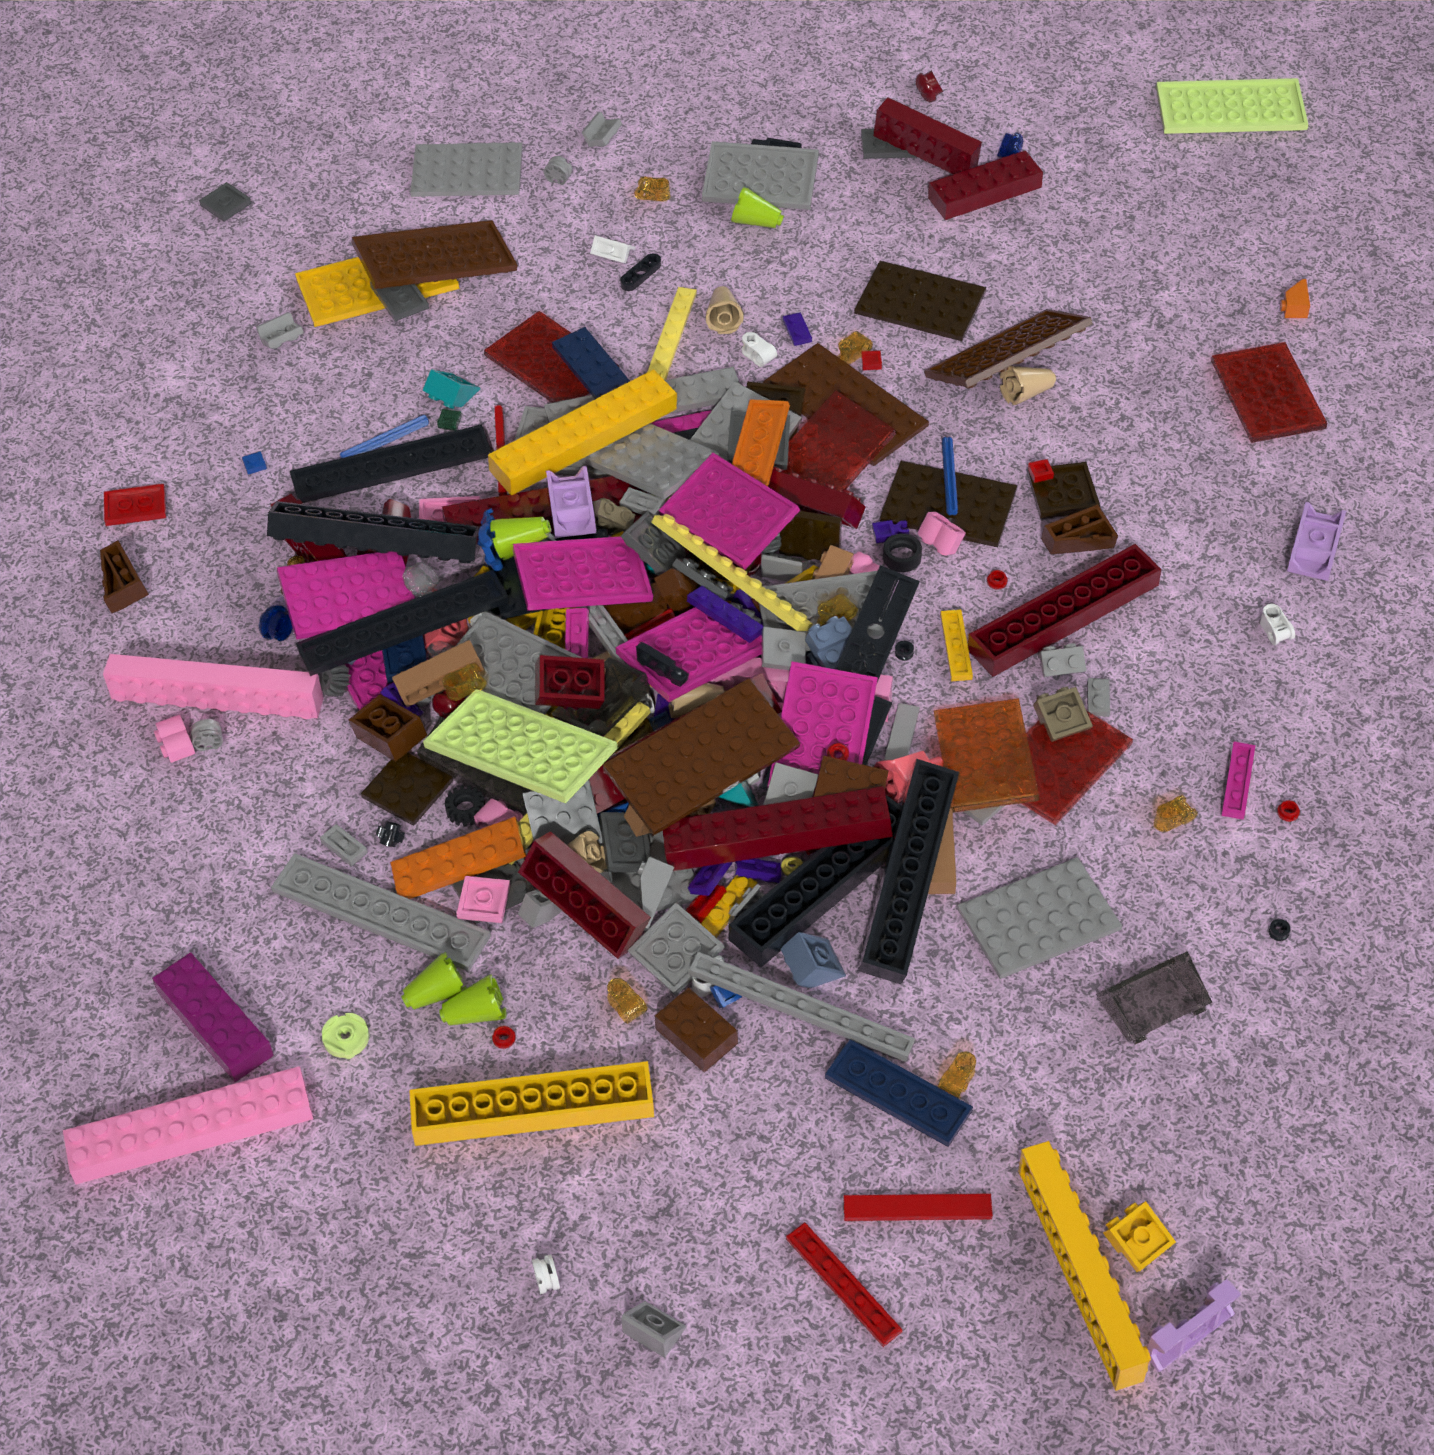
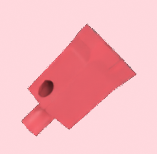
M920 751L894 760L876 762L874 767L889 771L885 795L899 804L903 800L910 771L916 759L944 767L941 757L937 756L929 760L925 752Z

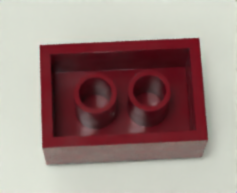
M539 655L535 663V705L600 709L604 702V659Z

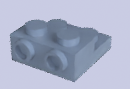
M834 616L826 622V625L820 626L816 624L808 630L805 642L821 667L836 669L853 630L845 616L841 618Z

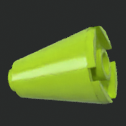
M743 187L732 214V222L776 228L777 225L781 226L784 215H781L782 211L750 189Z
M543 517L495 519L490 524L491 532L495 531V538H492L495 549L503 560L514 556L513 544L540 542L547 538L549 532H551L549 521Z
M446 952L440 954L403 989L404 994L401 998L407 1008L411 1006L415 1010L452 998L467 988L466 985L462 987V977L451 958L445 959L448 957Z
M492 974L485 976L444 1002L442 1009L439 1010L443 1023L447 1022L449 1026L497 1021L507 1017L506 1007L503 1009L500 1007L504 999L496 979L492 978Z

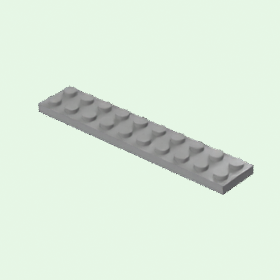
M734 367L665 380L677 393V409L671 413L718 404L733 382L739 383ZM590 395L545 404L544 410L548 423L595 399Z
M295 853L271 886L272 892L434 958L446 952L448 957L445 959L451 958L455 966L466 971L471 970L491 937V932Z

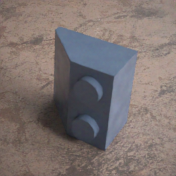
M798 932L781 948L784 961L793 974V980L799 986L814 988L846 976L828 939Z

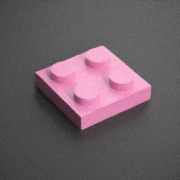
M465 876L457 909V919L502 923L510 890V880Z

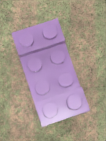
M583 466L576 476L559 478L551 471H546L555 538L596 533L587 466Z
M1309 502L1305 503L1287 572L1326 581L1329 580L1346 511L1342 510L1331 516L1318 513Z
M1228 1279L1224 1280L1221 1284L1218 1282L1214 1283L1207 1290L1208 1295L1203 1303L1204 1305L1195 1312L1196 1316L1192 1319H1184L1176 1328L1169 1322L1164 1327L1161 1325L1156 1327L1150 1333V1341L1147 1344L1151 1357L1149 1362L1158 1372L1162 1371L1235 1315L1230 1304L1239 1298L1241 1293Z

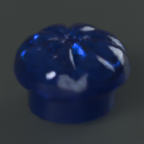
M1015 132L1014 135L1005 133L997 157L1004 158L1021 152L1024 143L1023 136L1019 132Z
M272 605L261 614L258 629L263 638L284 641L291 634L293 627L289 613L284 606Z

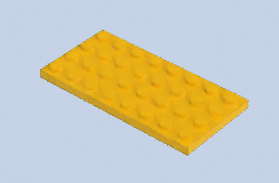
M359 257L295 273L297 284L314 327L386 309L370 287V279ZM457 279L415 284L424 298L459 289Z

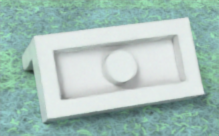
M595 235L590 254L626 263L630 249L635 250L636 247Z

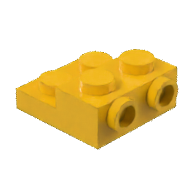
M1146 1201L1139 1205L1136 1202L1129 1205L1123 1210L1126 1215L1121 1219L1118 1216L1111 1219L1105 1224L1108 1229L1103 1232L1116 1252H1122L1136 1272L1144 1269L1176 1243Z

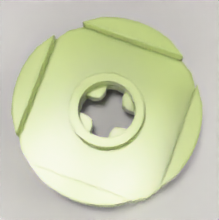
M345 1013L346 1016L340 1017L338 1015L333 1016L323 1026V1045L331 1055L351 1059L363 1051L368 1044L369 1030L366 1022L362 1017L354 1013ZM350 1032L349 1038L342 1039L340 1034Z

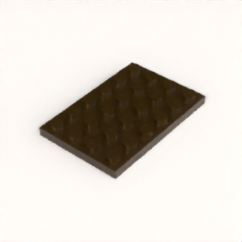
M879 261L854 309V314L963 341L982 302L987 287Z
M901 460L883 507L880 522L892 520L894 525L900 521H907V528L919 530L927 513L937 512L966 533L963 540L998 548L1018 485L955 472L958 513L955 516H949L946 511L944 469Z

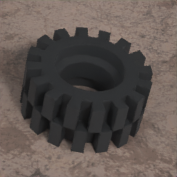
M462 785L460 790H457L455 787L453 793L449 792L448 797L445 798L447 817L450 818L452 823L455 821V824L458 826L462 823L463 827H466L469 822L471 826L474 825V815L485 805L482 792H478L476 787L472 790L470 785H467V789H464V785ZM462 802L473 803V807L468 810L457 809L458 804Z

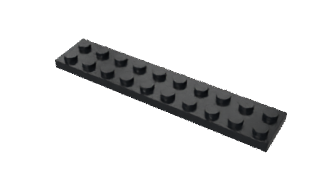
M481 424L291 470L290 476L297 500L300 499L302 503L486 459L492 451Z
M494 570L342 625L337 629L296 643V647L309 675L312 676L509 603V597Z

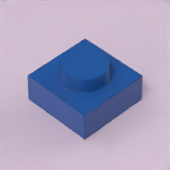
M261 451L242 457L247 474L267 469Z
M713 985L710 987L719 1008H724L742 998L741 995L719 986Z

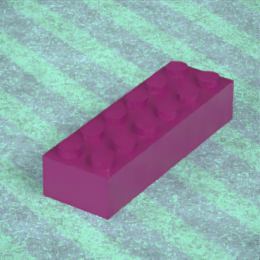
M191 952L152 978L159 995L235 1083L274 1056L270 1042Z

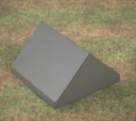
M776 553L762 554V577L789 581L807 570L809 560Z
M646 1301L625 1312L621 1317L623 1333L664 1358L687 1327Z

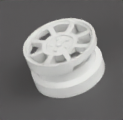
M547 1255L542 1260L538 1258L533 1259L532 1265L540 1294L547 1293L548 1289H560L552 1255Z

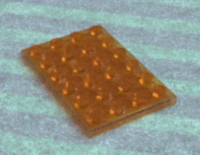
M1019 698L933 710L943 767L959 772L950 807L953 813L1039 801V793Z

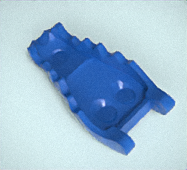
M491 508L483 513L477 545L483 549L485 562L493 570L499 571L503 568V564L501 562L502 558L499 557L492 539L495 538V531L491 532L490 524L495 519L493 515L490 516L493 513Z

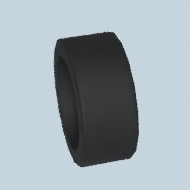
M901 533L895 534L885 541L883 561L889 569L904 573L916 569L921 563L922 546L916 537ZM905 547L911 549L914 555L909 558H897L890 552L895 548Z

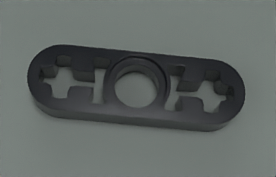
M654 253L646 255L620 278L621 288L624 291L635 290L661 267V257ZM639 271L645 272L644 274H637Z

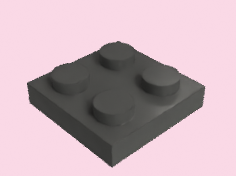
M226 182L200 199L199 203L201 207L225 222L249 206L251 199Z

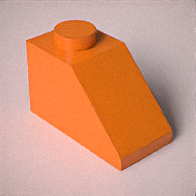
M1306 279L1300 280L1285 292L1284 300L1280 301V311H1284V318H1308L1310 300Z

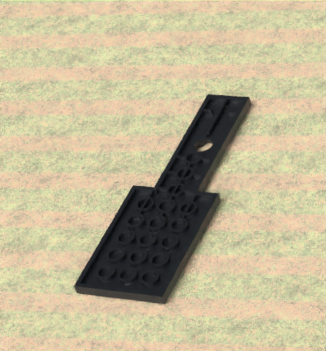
M881 565L879 566L835 670L878 677V683L920 581ZM874 624L882 626L884 635L879 639L871 638L867 633L869 626ZM874 696L862 765H867L892 706V702ZM771 766L762 784V789L767 791Z

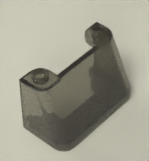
M609 657L604 662V668H606L604 675V702L600 709L578 708L576 710L569 707L566 711V709L559 706L552 712V715L557 720L604 737L648 694L650 684H648L647 675Z
M1188 951L1096 993L1100 1004L1127 1042L1133 1041L1134 1045L1146 1040V1034L1191 1012L1196 1016L1207 1010L1206 1005L1213 1003Z

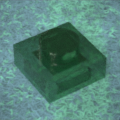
M442 409L437 421V427L439 429L456 431L462 418L461 412Z

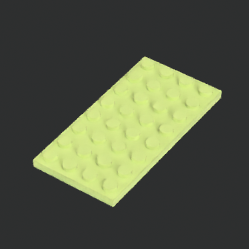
M1298 78L1157 82L1156 84L1164 134L1308 130L1309 124Z
M478 689L464 700L423 741L424 747L563 803H567L618 749L616 741Z

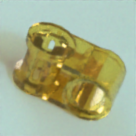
M643 176L639 179V186L634 192L635 197L640 200L664 202L671 197L669 181L666 178Z
M855 331L839 342L840 354L838 357L847 364H851L861 357V351L871 350L873 341L860 332Z
M838 594L834 598L819 604L817 607L819 614L817 624L820 626L826 625V622L834 616L838 618L845 616L846 620L850 621L856 616L858 608L845 594Z
M475 663L448 673L442 680L448 698L453 701L472 694L476 689L483 690L487 685L486 679L480 674V667Z
M1184 795L1177 796L1173 800L1158 806L1153 822L1154 827L1161 832L1170 831L1180 825L1193 821L1198 812L1195 808L1190 807Z
M614 978L608 982L607 1001L626 1024L647 1012L644 1000L635 993L625 980Z
M967 1051L959 1053L949 1069L943 1074L938 1088L961 1099L960 1094L962 1092L965 1093L968 1084L975 1074V1056Z

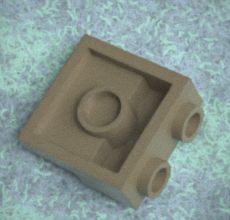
M605 498L592 502L596 530L607 529L608 535L612 536L621 531H626L633 525L635 514L628 508L616 506L612 501Z
M1063 687L1057 690L1056 694L1050 696L1049 693L1042 694L1036 698L1037 700L1033 704L1041 725L1044 724L1051 742L1091 729L1093 726L1076 687L1071 689Z

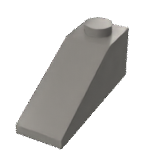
M652 857L648 858L647 863L642 861L637 873L641 875L639 880L640 907L651 917L643 931L645 933L649 929L674 869L673 866Z
M536 889L525 894L518 915L534 928L549 922L562 910Z

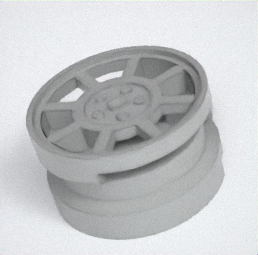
M554 156L549 160L548 165L544 168V176L549 182L552 183L553 181L560 185L566 183L573 169L571 164L565 161V158Z
M205 719L197 721L192 725V745L195 749L205 751L218 749L222 745V727L219 726L217 721Z

